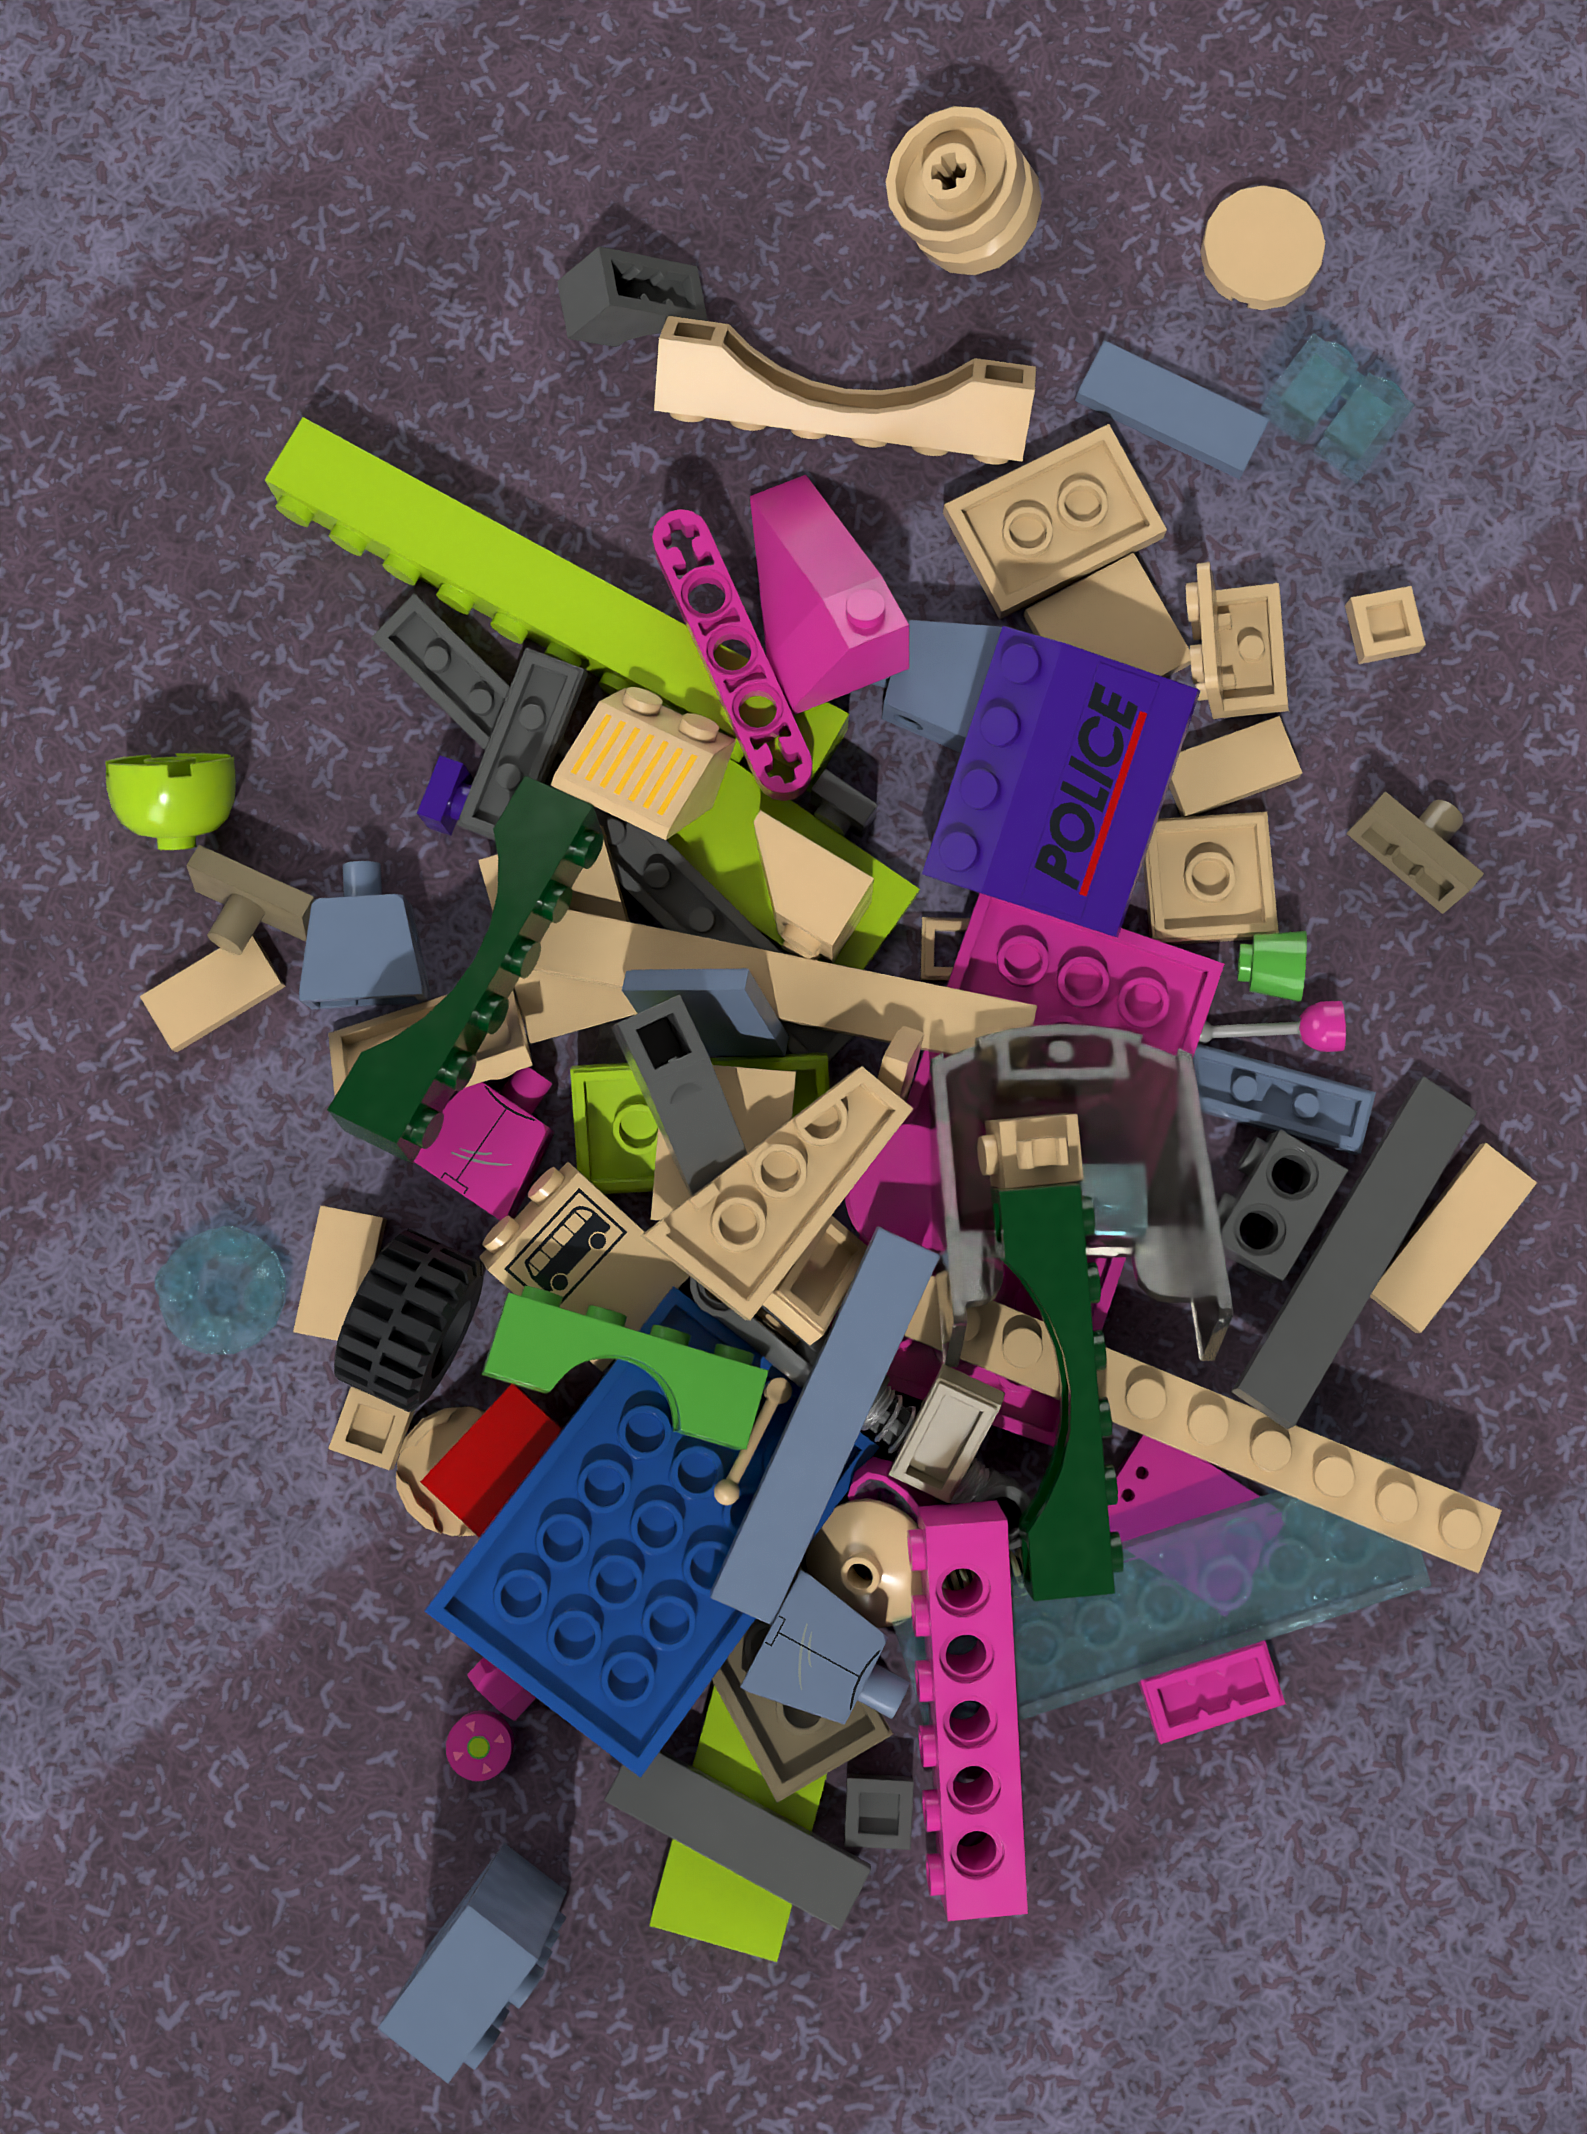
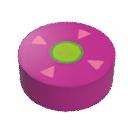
M487 1710L473 1711L464 1715L452 1727L446 1741V1755L449 1764L458 1775L471 1781H486L497 1776L510 1761L514 1750V1736L509 1724L500 1715Z

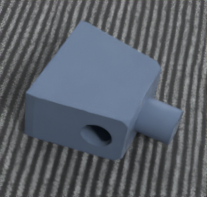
M908 620L909 669L871 684L887 688L882 719L961 753L1002 627Z
M373 861L344 863L342 865L344 897L314 899L311 904L299 988V1001L313 1010L420 1004L431 1000V992L412 905L404 895H382L380 863Z

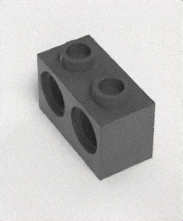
M1278 1130L1269 1134L1265 1141L1258 1137L1253 1139L1237 1166V1170L1245 1174L1233 1196L1224 1191L1213 1205L1205 1220V1225L1213 1229L1205 1244L1270 1283L1283 1282L1348 1171V1169L1286 1132ZM1279 1159L1291 1162L1298 1170L1299 1184L1292 1194L1282 1192L1273 1182L1272 1169ZM1248 1213L1259 1216L1267 1226V1240L1259 1249H1253L1246 1245L1240 1236V1223Z

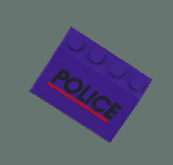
M1002 626L922 874L953 886L968 889L1118 938L1200 690L1060 641Z

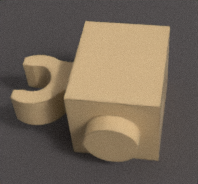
M1056 1113L985 1121L986 1135L979 1136L977 1151L981 1172L983 1175H990L991 1186L1006 1189L1084 1180L1077 1114Z

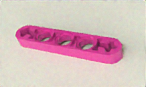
M683 509L670 511L662 516L654 526L652 538L656 559L757 785L764 794L772 799L781 801L795 799L806 791L811 782L813 764L810 752L707 524L701 516L692 511ZM682 530L686 538L697 536L692 540V550L698 567L688 573L681 551L677 547L667 549L672 544L671 533L674 531ZM707 562H711L712 564L704 566ZM676 575L684 576L681 579H678ZM705 583L718 586L725 594V602L722 607L709 614L699 613L689 603V596L693 589ZM731 639L743 642L751 652L748 663L741 669L733 671L725 670L714 660V653L717 647L724 641ZM750 697H766L776 707V716L767 726L760 728L750 727L741 719L739 714L740 707ZM784 730L787 731L789 737L778 738L780 751L787 763L795 761L800 763L794 769V781L786 784L779 775L770 778L767 775L773 769V757L766 742H770ZM765 743L758 750H754L752 744Z

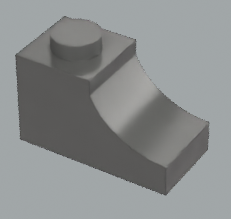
M598 246L557 281L567 337L571 340L617 347L631 339L660 334L668 316L708 321L697 266Z

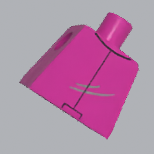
M527 1067L514 1072L500 1093L483 1082L464 1088L444 1108L442 1112L444 1114L443 1125L434 1143L427 1149L421 1148L414 1162L497 1219L502 1220L506 1216L514 1219L554 1135L553 1130L532 1116V1113L546 1095L552 1083Z

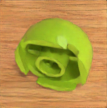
M175 753L177 757L151 758V755H137L106 760V787L111 808L121 824L133 833L157 838V847L160 850L197 847L196 836L217 830L229 816L235 801L236 790L234 757H231L229 754Z

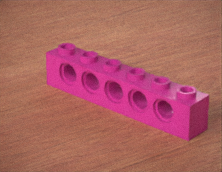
M997 1500L917 1507L918 1529L907 1531V1546L911 1571L921 1570L922 1595H911V1616L914 1636H925L926 1660L915 1661V1684L918 1702H928L929 1725L918 1726L922 1767H932L933 1789L922 1790L926 1832H936L937 1853H930L925 1856L929 1895L941 1896L947 1921L1028 1914L1008 1521ZM965 1568L975 1572L971 1583L961 1590L953 1591L942 1587L946 1576L956 1569ZM973 1635L978 1638L975 1647L966 1654L953 1655L946 1652L949 1643L958 1636ZM972 1700L981 1703L977 1713L970 1718L956 1719L950 1716L952 1710L961 1702ZM979 1766L984 1768L981 1776L973 1782L960 1783L954 1780L956 1775L966 1767ZM973 1831L987 1833L984 1840L977 1845L967 1847L958 1844L967 1833Z

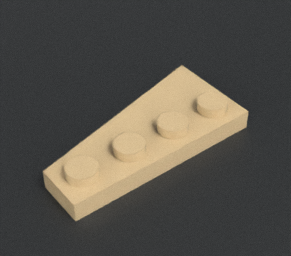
M864 1067L857 1068L648 1229L641 1237L743 1319L750 1321L913 1108Z

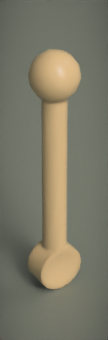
M773 1378L765 1384L763 1392L766 1401L753 1425L747 1449L740 1450L727 1478L719 1481L714 1488V1496L722 1505H732L739 1498L740 1489L738 1484L778 1404L787 1402L791 1397L792 1387L784 1378Z

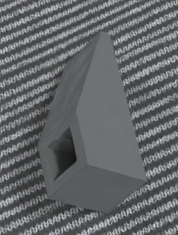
M679 994L629 1017L611 1028L690 1196H692L747 1154V1151L709 1055Z

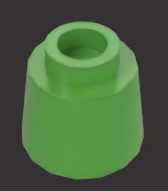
M1306 931L1257 934L1253 936L1252 944L1240 943L1237 981L1249 982V992L1301 1002L1306 970Z

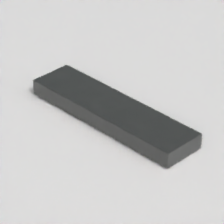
M662 1749L641 1778L622 1764L604 1799L605 1802L838 1930H841L871 1871L870 1863Z

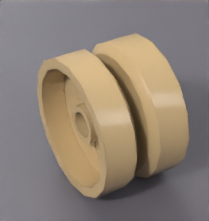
M953 106L926 116L911 128L892 154L886 178L889 207L902 228L912 240L916 241L919 248L931 262L950 273L977 275L1002 266L1019 253L1036 228L1042 204L1038 176L1002 122L980 108Z

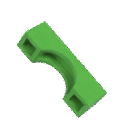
M524 1286L521 1296L512 1293L507 1294L482 1375L546 1394L554 1388L568 1371L581 1363L607 1358L623 1360L643 1369L659 1384L670 1406L673 1432L734 1450L747 1449L769 1372L768 1370L752 1366L754 1354L723 1344H716L714 1354L688 1346L691 1335L660 1325H653L650 1335L625 1328L626 1315L598 1306L589 1305L586 1315L560 1308L562 1296L531 1286Z

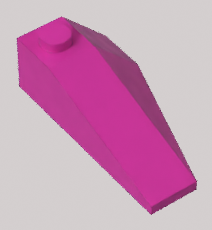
M807 475L750 496L766 656L792 714L796 715L909 669V624L882 575Z

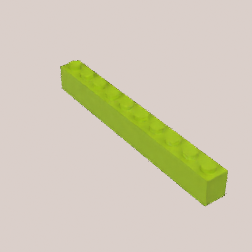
M302 417L265 478V482L278 501L275 507L281 514L303 527H308L311 521L331 530L329 534L330 539L344 550L356 556H361L366 549L384 559L385 561L382 564L384 569L399 580L409 585H415L418 579L439 589L436 596L452 609L468 615L471 609L474 608L492 618L490 626L505 638L522 644L527 637L547 648L544 655L579 668L582 667L601 678L598 683L599 686L610 695L624 688H642L658 695L663 701L662 705L682 715L687 713L697 714L714 721L719 726L718 732L736 740L730 759L735 762L741 761L744 753L685 624ZM722 644L717 647L714 653V660L725 670L741 669L749 661L748 658ZM755 696L744 701L740 707L739 714L744 723L750 727L760 728L767 726L773 721L776 716V707L766 697ZM829 702L793 715L810 752L813 764L811 782L806 789L810 793L848 730L849 713ZM784 730L779 736L770 742H766L773 757V769L767 775L769 778L779 775L786 784L794 781V769L800 763L798 761L787 763L780 751L778 738L789 737L787 731ZM765 743L752 744L754 750H758Z

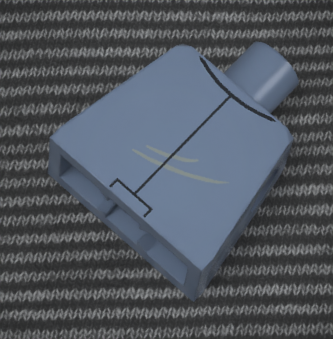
M800 1570L740 1688L749 1693L845 1725L857 1701L892 1719L907 1692L910 1682L876 1664L888 1637L816 1579Z

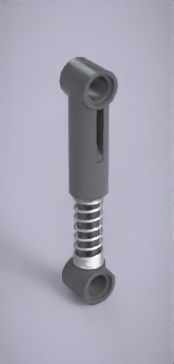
M690 1276V1289L693 1299L703 1311L715 1316L798 1387L803 1389L831 1327L828 1326L824 1335L809 1345L762 1305L763 1309L800 1339L794 1346L757 1314L750 1321L743 1319ZM886 1374L861 1430L871 1429L877 1434L875 1442L883 1439L890 1445L888 1453H893L895 1450L898 1452L916 1418V1407H905L902 1405V1395H895V1390H891V1386H887L890 1377ZM973 1458L950 1503L992 1501L999 1497L1014 1500V1512L1010 1519L1007 1520L1009 1550L1020 1547L1018 1520L1031 1502V1499L1014 1478L1005 1473H999L993 1467L985 1468V1465H981L977 1458Z

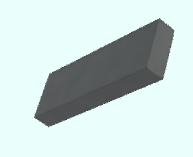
M525 649L457 822L459 827L495 841L493 828L524 776L543 784L546 783L588 674L584 669L534 650Z

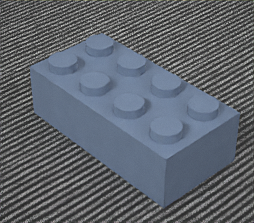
M503 1843L426 1948L378 2029L447 2084L463 2063L475 2070L501 2033L499 2028L510 2012L507 2009L509 2005L513 2004L519 2009L544 1975L545 1970L543 1967L553 1953L550 1949L559 1937L560 1933H558V1930L566 1919V1916L559 1909L567 1891L507 1844Z

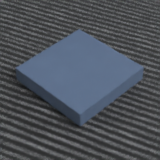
M645 969L626 971L622 992L637 1013L680 994L709 1056L786 1055L789 1036L749 969Z

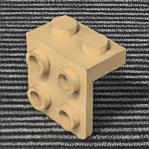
M1210 562L1197 563L1198 582L1186 583L1188 620L1192 625L1193 640H1202V644L1190 645L1193 684H1196V688L1200 690L1198 701H1209L1213 719L1289 711L1279 583L1216 590Z

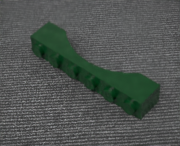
M524 776L493 828L498 853V892L489 929L474 961L454 989L424 1018L392 1039L360 1053L327 1109L345 1132L411 1164L415 1161L421 1148H429L438 1137L444 1121V1114L442 1113L454 1091L463 1090L469 1083L476 1068V1053L487 1034L492 1035L496 1033L503 1024L509 1009L508 997L519 978H527L534 970L540 957V942L552 922L556 924L565 916L572 900L573 884L583 868L589 869L593 866L603 846V832L593 805L527 776Z
M1073 1182L1006 1189L990 1188L996 1255L1017 1276L1039 1309L1053 1344L1060 1381L1059 1425L1052 1458L1037 1493L1018 1520L1024 1588L1033 1601L1115 1594L1114 1573L1123 1572L1124 1558L1119 1532H1110L1108 1505H1117L1118 1487L1114 1466L1112 1464H1104L1102 1438L1112 1436V1416L1108 1398L1099 1397L1096 1371L1106 1369L1107 1359L1102 1330H1093L1091 1303H1099L1101 1298L1098 1267L1095 1262L1087 1263L1085 1236H1093L1095 1233L1093 1202L1090 1195L1082 1196L1081 1184Z

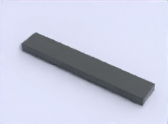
M1424 1076L1415 1082L1233 1387L1232 1393L1285 1429L1296 1425L1475 1117L1476 1110Z

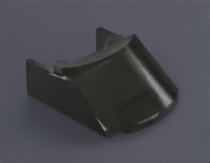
M1052 1024L1013 1028L990 1033L976 1038L973 1047L962 1050L945 1059L943 1053L931 1059L929 1068L932 1251L940 1255L935 1267L943 1362L949 1367H958L968 1321L967 1308L983 1306L995 1299L1003 1283V1262L996 1255L990 1190V1188L999 1187L991 1186L990 1175L982 1174L978 1160L979 1136L986 1135L985 1121L1056 1113L1078 1115L1084 1180L1074 1181L1073 1183L1081 1184L1082 1196H1091L1095 1214V1233L1093 1236H1085L1087 1258L1132 1257L1134 1276L1138 1286L1146 1295L1161 1302L1191 1303L1200 1361L1215 1360L1233 1318V1305L1192 1054L1178 1048L1175 1056L1155 1047L1142 1044L1141 1039L1143 1035L1130 1031L1090 1025Z

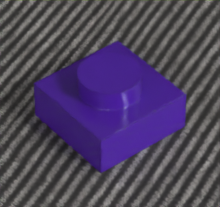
M441 755L439 756L417 811V815L428 828L450 836L453 833L457 820H459L473 782V777L463 763Z

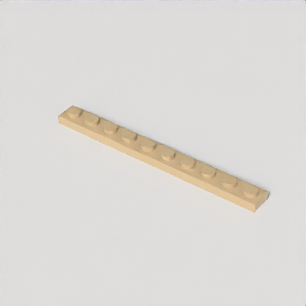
M931 1275L904 1334L905 1337L1060 1400V1381L1054 1348L1043 1321ZM1106 1347V1369L1096 1371L1099 1397L1108 1398L1113 1423L1462 1568L1479 1573L1502 1510L1295 1425L1285 1429L1255 1408Z

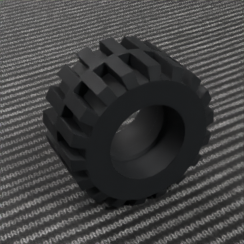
M409 1228L402 1231L387 1244L376 1258L351 1303L336 1345L335 1377L404 1411L412 1412L432 1395L443 1379L467 1333L482 1291V1262Z

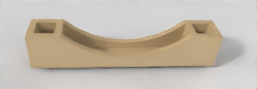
M668 316L659 337L654 411L668 412L674 419L684 422H699L705 418L730 421L736 428L749 431L761 430L766 426L791 429L794 435L806 439H820L826 435L848 437L858 445L872 448L883 447L887 443L912 446L916 452L928 456H941L947 454L948 451L971 454L980 462L998 465L1007 463L1009 460L1023 462L1035 392L1036 367L974 358L948 374L913 386L886 390L845 389L811 381L780 367L750 346L729 324Z

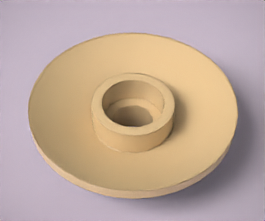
M855 1499L843 1502L834 1508L832 1514L807 1547V1572L876 1628L899 1624L911 1617V1595H922L921 1570L911 1571L907 1546V1531L918 1529V1524L899 1508L883 1501ZM863 1564L867 1566L872 1572L873 1580L869 1581L859 1576L853 1565Z

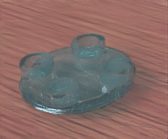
M222 1226L188 1238L169 1257L167 1264L158 1270L155 1277V1289L159 1295V1307L167 1328L185 1346L208 1355L236 1354L258 1344L276 1326L286 1302V1275L277 1254L260 1237L234 1226Z

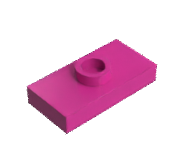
M1261 1637L1136 1676L1156 1739L1160 1744L1286 1704L1266 1642Z

